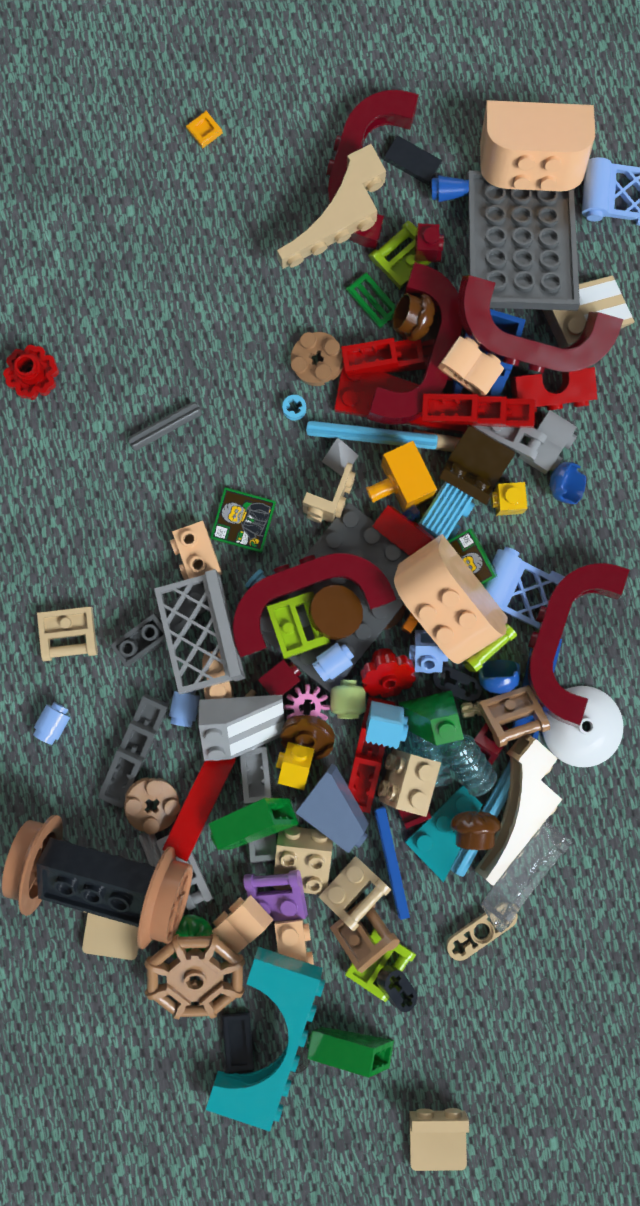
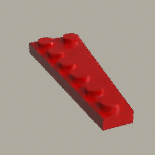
M343 366L334 412L368 417L377 387L397 393H405L416 389L419 384L387 373H345ZM422 416L411 422L403 423L464 434L467 429V425L422 422Z

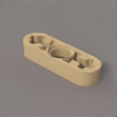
M500 902L451 935L446 943L447 952L455 960L462 961L467 959L513 927L517 922V911L509 903ZM500 909L510 910L511 913L508 915L510 920L508 922H505L503 919L498 921L496 925L499 929L495 931L494 926L487 918L491 916L493 920H496L500 917ZM480 923H484L489 927V934L483 939H479L474 935V929ZM469 931L470 937L477 944L472 947V944L468 942L463 946L465 951L462 954L459 951L453 952L452 950L455 948L453 943L456 940L460 943L466 941L468 938L464 934Z

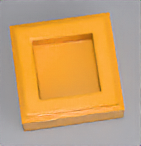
M207 111L186 125L187 131L202 149L223 134L222 129Z

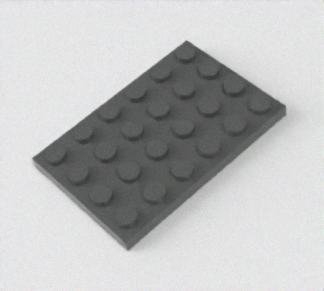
M469 170V275L495 282L490 308L578 311L580 296L574 189L568 191L503 189L488 183L482 176L481 171Z
M351 503L344 507L341 517H336L305 557L314 554L315 558L335 553L352 554L362 557L373 563L383 572L390 582L396 601L369 610L361 589L354 582L346 578H331L276 598L267 605L270 606L308 592H314L315 595L323 587L330 585L344 586L352 590L360 599L363 608V620L353 634L340 640L330 639L331 644L287 658L330 693L334 686L340 685V680L346 678L404 605L396 590L394 576L398 564L408 558L409 555L372 526L375 522ZM304 605L297 606L296 609L307 641L315 639ZM266 606L260 619L261 632L264 640L282 654ZM335 643H338L340 646L345 643L354 655L351 659L353 665L333 680L329 678L327 681H324L312 663L317 661V656Z

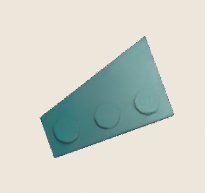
M461 785L431 815L432 818L426 820L405 841L443 883L461 849L456 845V830L453 831L451 829V820L461 812H479L482 807L480 801L464 785Z

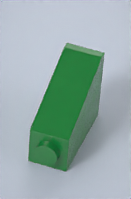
M452 690L399 702V706L404 708V716L408 717V731L436 746L464 739Z
M263 798L209 823L211 839L217 850H231L298 825L291 801L288 798Z
M321 1027L312 1030L308 1037L307 1049L309 1051L307 1059L369 1078L390 1068L394 1040Z

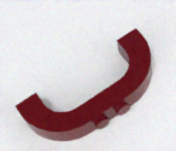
M403 90L381 91L365 98L352 110L345 123L342 136L337 135L334 144V151L337 152L335 160L330 159L326 173V175L330 176L328 205L335 197L346 174L347 156L361 149L368 134L377 127L393 125L410 130L419 94ZM377 214V221L370 229L366 231L358 230L351 234L349 239L361 246L376 249L384 216Z
M417 262L413 264L404 294L408 293L419 297L421 294H427L432 298L438 323L437 333L423 381L416 389L405 393H397L377 387L367 419L383 424H403L418 419L422 416L423 394H441L447 380L452 381V378L442 372L438 366L455 341L460 337L462 331V323L458 312V292L453 284L439 271Z
M465 275L462 277L458 293V312L462 326L467 335L480 348L489 353L504 357L503 363L518 366L519 362L529 364V370L544 373L545 369L564 372L577 371L595 364L612 348L623 323L621 318L600 312H589L584 330L579 339L568 347L557 348L507 334L495 325L490 313V302L495 282Z
M345 553L329 554L319 558H315L313 554L300 559V565L290 568L289 564L273 569L275 574L255 583L244 594L237 606L233 622V634L240 657H244L267 648L260 628V619L265 607L276 598L331 578H346L354 582L361 589L369 610L396 601L390 582L383 572L370 561Z
M606 563L580 567L569 573L559 582L550 596L547 606H541L536 621L541 622L538 632H532L528 647L532 648L528 662L529 685L542 709L562 723L576 728L580 726L588 702L587 698L563 689L553 673L554 657L571 605L577 598L586 594H600L618 600L623 593L630 569Z

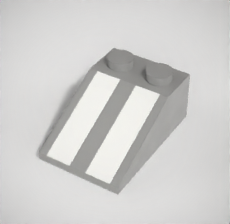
M282 695L199 700V731L204 761L233 759L280 738L282 726L285 723Z

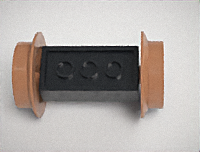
M58 815L50 816L45 823L28 820L23 824L9 850L2 877V893L4 897L17 900L22 915L28 916L32 914L41 901L45 900L138 927L137 944L140 949H145L152 940L166 944L171 943L184 914L193 875L191 864L176 860L173 847H168L163 852L157 866L154 867L148 863L136 862L125 859L120 855H111L94 848H86L62 840L63 822Z

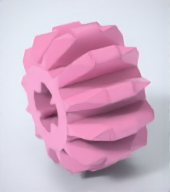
M309 684L305 685L306 694H302L300 688L295 687V692L299 696L297 699L290 694L287 695V698L294 702V705H284L285 710L294 709V713L289 714L287 719L304 715V710L300 711L299 707L305 703V700H311V704H315V710H311L309 716H319L325 721L328 719L325 714L320 713L321 710H330V705L320 704V702L327 700L328 696L325 694L318 699L316 696L321 690L319 687L315 688L313 694H309Z

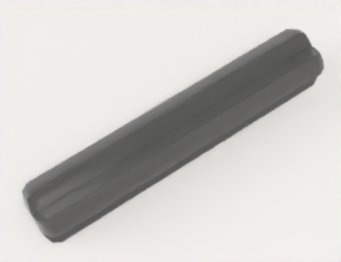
M191 402L131 435L128 438V442L132 449L137 451L199 417L201 410L196 402Z

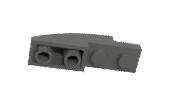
M202 583L194 585L188 595L200 601L205 593L204 585ZM180 596L167 606L173 609ZM185 598L177 612L190 618L197 604ZM206 599L204 605L209 607L208 601ZM201 608L194 621H197V618L208 610ZM166 609V611H167V616H169V614L171 613V611H169V610ZM160 612L153 613L110 645L125 667L132 665L166 642ZM175 614L170 623L171 631L177 634L180 633L187 621Z

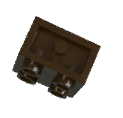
M469 425L443 466L439 478L487 505L492 497L494 486L513 459L515 450L476 427Z

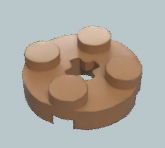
M324 332L304 333L293 347L291 353L292 369L302 382L311 386H322L331 379L334 380L339 376L344 366L340 344L333 336ZM321 353V357L324 358L323 362L318 361L317 365H313L312 356Z
M142 778L132 784L125 795L124 812L129 823L137 830L150 835L169 827L180 811L179 799L175 789L169 782L161 778ZM148 799L151 801L157 799L159 801L156 810H145Z

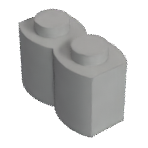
M549 410L537 428L538 431L547 436V439L543 445L540 444L535 461L528 460L521 454L518 458L543 474H546L549 470L554 471L563 459L559 456L564 447L569 449L577 436L573 433L577 427Z

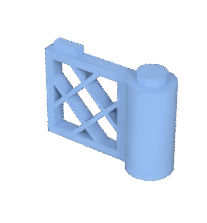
M600 157L589 159L584 176L582 215L587 217L589 221H600L605 216L634 220L636 225L640 226V208L637 206L640 203V199L634 202L626 193V190L632 185L640 193V167L613 164L610 160ZM616 173L625 174L630 183L622 188L616 180ZM618 196H621L629 206L625 211L614 209L615 199Z
M512 548L498 549L491 563L497 577L484 583V588L504 613L539 630L541 623L534 620L531 610L543 605L544 607L547 606L548 600L543 585L552 583L557 586L565 576L555 571H551L548 574L522 561L518 557L520 553ZM524 570L533 573L536 585L524 589L521 581ZM540 577L546 581L541 583ZM518 585L519 591L514 592ZM538 587L542 603L530 606L525 592ZM517 594H521L525 609L519 611L507 607L511 597ZM527 612L528 617L521 613Z

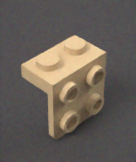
M347 463L333 501L306 492L303 500V512L307 514L306 517L318 523H321L322 520L332 523L335 517H341L346 504V498L343 497L344 493L350 494L355 481L356 473L352 472L353 464Z
M393 749L386 758L385 769L387 771L384 780L380 782L378 787L379 801L395 809L427 817L441 762Z
M294 826L280 831L277 839L274 875L287 874L290 870H299L304 893L320 895L328 887L333 841L317 829ZM290 885L273 886L276 890L292 889Z
M88 913L82 950L86 954L134 960L138 955L139 949L137 944L138 927Z
M457 1108L445 1109V1111H433L431 1109L409 1111L411 1168L415 1171L464 1170L467 1166L466 1133H469V1119L466 1112Z

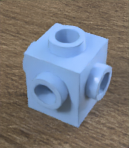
M415 630V645H409V659L415 661V672H442L443 662H448V657L425 630Z

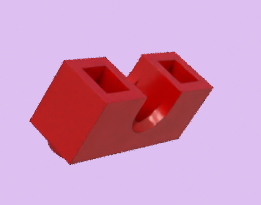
M587 367L570 372L562 371V384L553 393L545 389L541 373L510 376L512 399H535V412H537V407L547 406V410L563 409V404L573 403V407L588 406L589 400H597L595 367Z

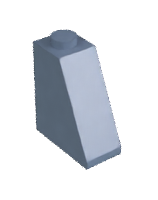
M331 764L302 802L296 814L349 853L354 846L359 848L366 840L368 834L365 831L369 823L338 768Z

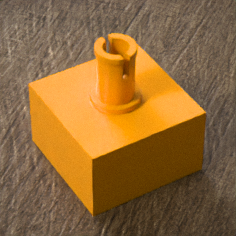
M414 441L383 454L381 467L387 479L366 487L372 503L394 493L403 512L433 499L437 491Z

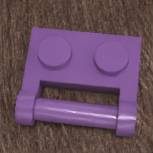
M290 870L287 874L255 876L253 873L244 875V888L247 891V895H251L274 919L273 921L306 919L308 912L299 870ZM290 885L292 887L289 890L258 891V887Z

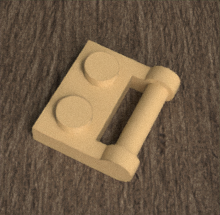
M93 607L37 613L43 662L52 661V658L80 654L98 655ZM86 635V643L51 647L50 639Z
M355 856L319 895V898L352 931H355L359 926L358 922L391 889ZM373 883L376 887L349 915L346 910Z

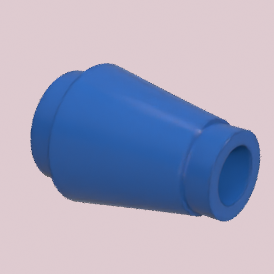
M438 175V178H432V200L443 202L469 195V180Z

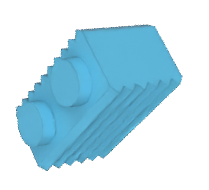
M445 481L418 525L435 538L443 534L446 539H453L461 528L457 524L462 515L467 518L475 506L471 502L473 497Z
M371 701L366 723V742L377 743L378 746L383 744L384 747L388 745L389 748L394 747L395 749L399 747L400 741L405 742L408 732V717L404 716V708Z

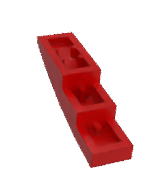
M394 338L342 346L345 373H389L426 369L435 339L424 342L421 339L417 341H409L407 339L394 342Z
M423 394L422 422L534 428L536 400L507 399V396H479L478 394Z
M387 505L372 526L409 556L435 539L416 522H411L392 505Z
M368 696L348 783V788L362 812L369 814L385 750L383 744L378 746L377 743H367L365 740L371 701L395 706V702Z
M237 757L204 762L164 844L163 851L168 847H173L176 857L186 862L189 860Z

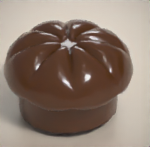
M408 293L404 294L394 312L393 328L405 333L409 341H417L429 332L435 314L432 298L427 294H421L419 297Z
M483 811L461 812L453 817L450 824L453 831L456 830V845L468 850H487L495 846V833L501 827L496 816Z

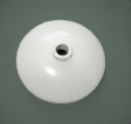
M589 686L565 689L566 691L588 699L581 724L577 728L556 720L544 711L550 723V730L542 732L544 741L554 756L571 766L591 767L603 763L615 753L623 735L621 712L612 698L599 689ZM585 721L589 722L591 726L587 732L582 729V724Z

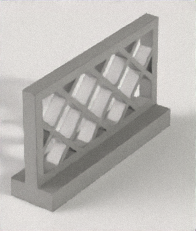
M216 569L205 572V575L154 588L176 685L180 695L232 680L246 679L234 640L233 625L221 576ZM203 583L205 593L200 601L188 595L193 585ZM175 591L181 595L173 609L165 605L164 593ZM185 598L197 604L190 618L177 612ZM206 599L208 601L209 607L204 605ZM201 608L211 613V619L206 628L194 621ZM166 609L169 610V611H171V613L169 614V616H167V611H166ZM175 614L187 621L179 635L170 629V623ZM191 624L203 630L196 644L183 638ZM212 626H214L215 633L210 631ZM208 633L216 637L218 642L212 654L200 647ZM172 635L177 637L175 642L173 641ZM181 641L194 647L186 661L177 657L176 649ZM197 650L210 657L202 671L190 664ZM219 651H220L221 659H219L218 657H216ZM214 659L223 664L224 676L213 678L206 674ZM178 661L181 662V663H183V666L181 667V669H180V667H179ZM187 667L200 673L194 684L184 686L182 675ZM204 676L209 679L206 681H202Z

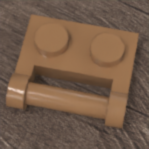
M529 685L479 702L478 708L493 734L497 747L505 746L508 741L537 731L542 733L550 730L549 720ZM531 715L535 719L532 722L503 731L501 727Z
M361 900L347 913L350 915L363 900ZM375 904L365 915L381 937L377 944H375L361 921L358 922L359 926L355 931H352L341 919L330 927L357 971L361 973L387 951L393 950L400 943L395 933L389 931L376 912Z

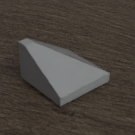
M337 438L322 460V463L342 476L347 463L354 464L359 455Z

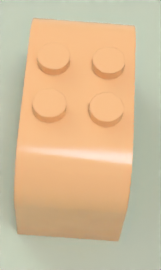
M487 100L480 139V169L482 176L491 185L503 189L568 191L576 188L584 179L595 139L594 105Z
M443 534L398 564L394 576V584L400 598L433 641L452 662L456 664L462 663L506 634L508 617Z

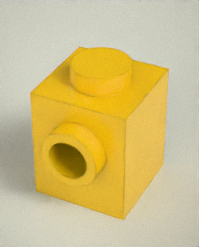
M525 482L503 483L495 487L491 497V506L496 509V516L523 514L527 510Z
M288 742L285 753H279L276 768L281 769L278 784L304 790L314 749Z

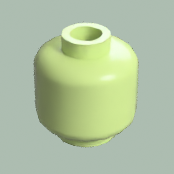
M340 680V685L334 686L331 689V712L337 714V719H359V715L366 711V692L362 686H357V680Z

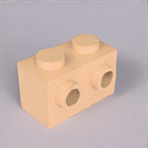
M203 521L172 531L175 539L170 540L175 555H181L183 564L179 565L184 580L205 575V572L214 569L222 575Z
M303 919L275 921L278 953L314 965L313 953L307 952L306 941L311 940L309 923L304 924Z

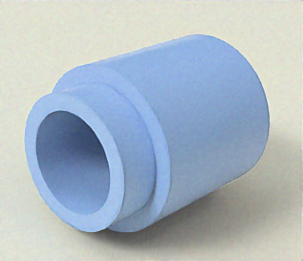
M335 643L317 656V661L312 663V665L324 681H327L329 678L333 680L353 665L351 659L354 655L345 643L342 646Z
M196 690L181 695L178 691H174L169 712L171 717L170 724L192 727V722L196 721L201 697L195 695Z
M56 702L52 706L46 704L34 726L36 730L33 736L53 745L55 739L58 740L71 717L66 714L68 709Z

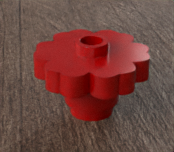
M28 345L24 351L15 349L12 355L7 357L6 363L9 367L4 370L3 375L7 386L12 390H16L20 398L35 400L38 394L47 396L56 387L54 377L59 374V369L54 357L47 355L43 347Z
M388 648L375 651L371 662L366 663L364 669L360 672L365 692L370 696L381 694L383 698L399 695L401 689H409L416 680L413 661L405 655L397 657Z

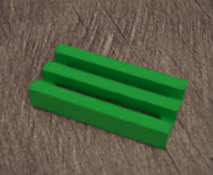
M367 272L346 288L347 293L379 330L391 321L396 306ZM364 281L391 312L387 314L362 285ZM355 288H358V290L365 296V298L383 317L382 319H380L375 314V312L368 306V304L356 292Z

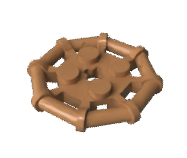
M179 934L174 935L170 944H166L153 956L147 957L144 963L147 968V989L145 990V995L149 1000H154L170 1012L174 1019L209 1016L213 1019L217 1017V1013L234 999L242 997L245 991L243 987L245 959L243 955L236 954L218 939V935L180 937ZM185 948H195L189 950L188 952H186ZM196 948H205L204 952H202L200 949ZM214 951L218 953L221 957H223L226 961L220 963L214 957H212ZM176 952L177 958L170 964L164 963L167 958ZM232 973V982H223V975ZM158 975L166 976L167 983L158 984ZM191 976H199V977H200V981H198V980H196V979H194L193 981H190V977H191ZM220 993L223 994L217 1000L213 1001V999L216 998ZM167 995L172 996L175 1000H177V1002H174ZM199 1001V1005H191V1002Z

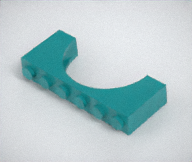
M261 947L257 948L246 984L263 992L277 1005L287 1025L288 1044L283 1053L273 1063L261 1070L246 1074H231L218 1071L206 1106L207 1111L269 1132L273 1121L279 1122L284 1106L280 1104L282 1096H288L292 1080L288 1079L290 1071L295 1073L299 1063L300 1055L296 1054L298 1046L304 1047L307 1039L308 1030L304 1029L306 1022H312L317 1005L313 1004L315 996L321 997L325 985V980L321 979L322 967Z

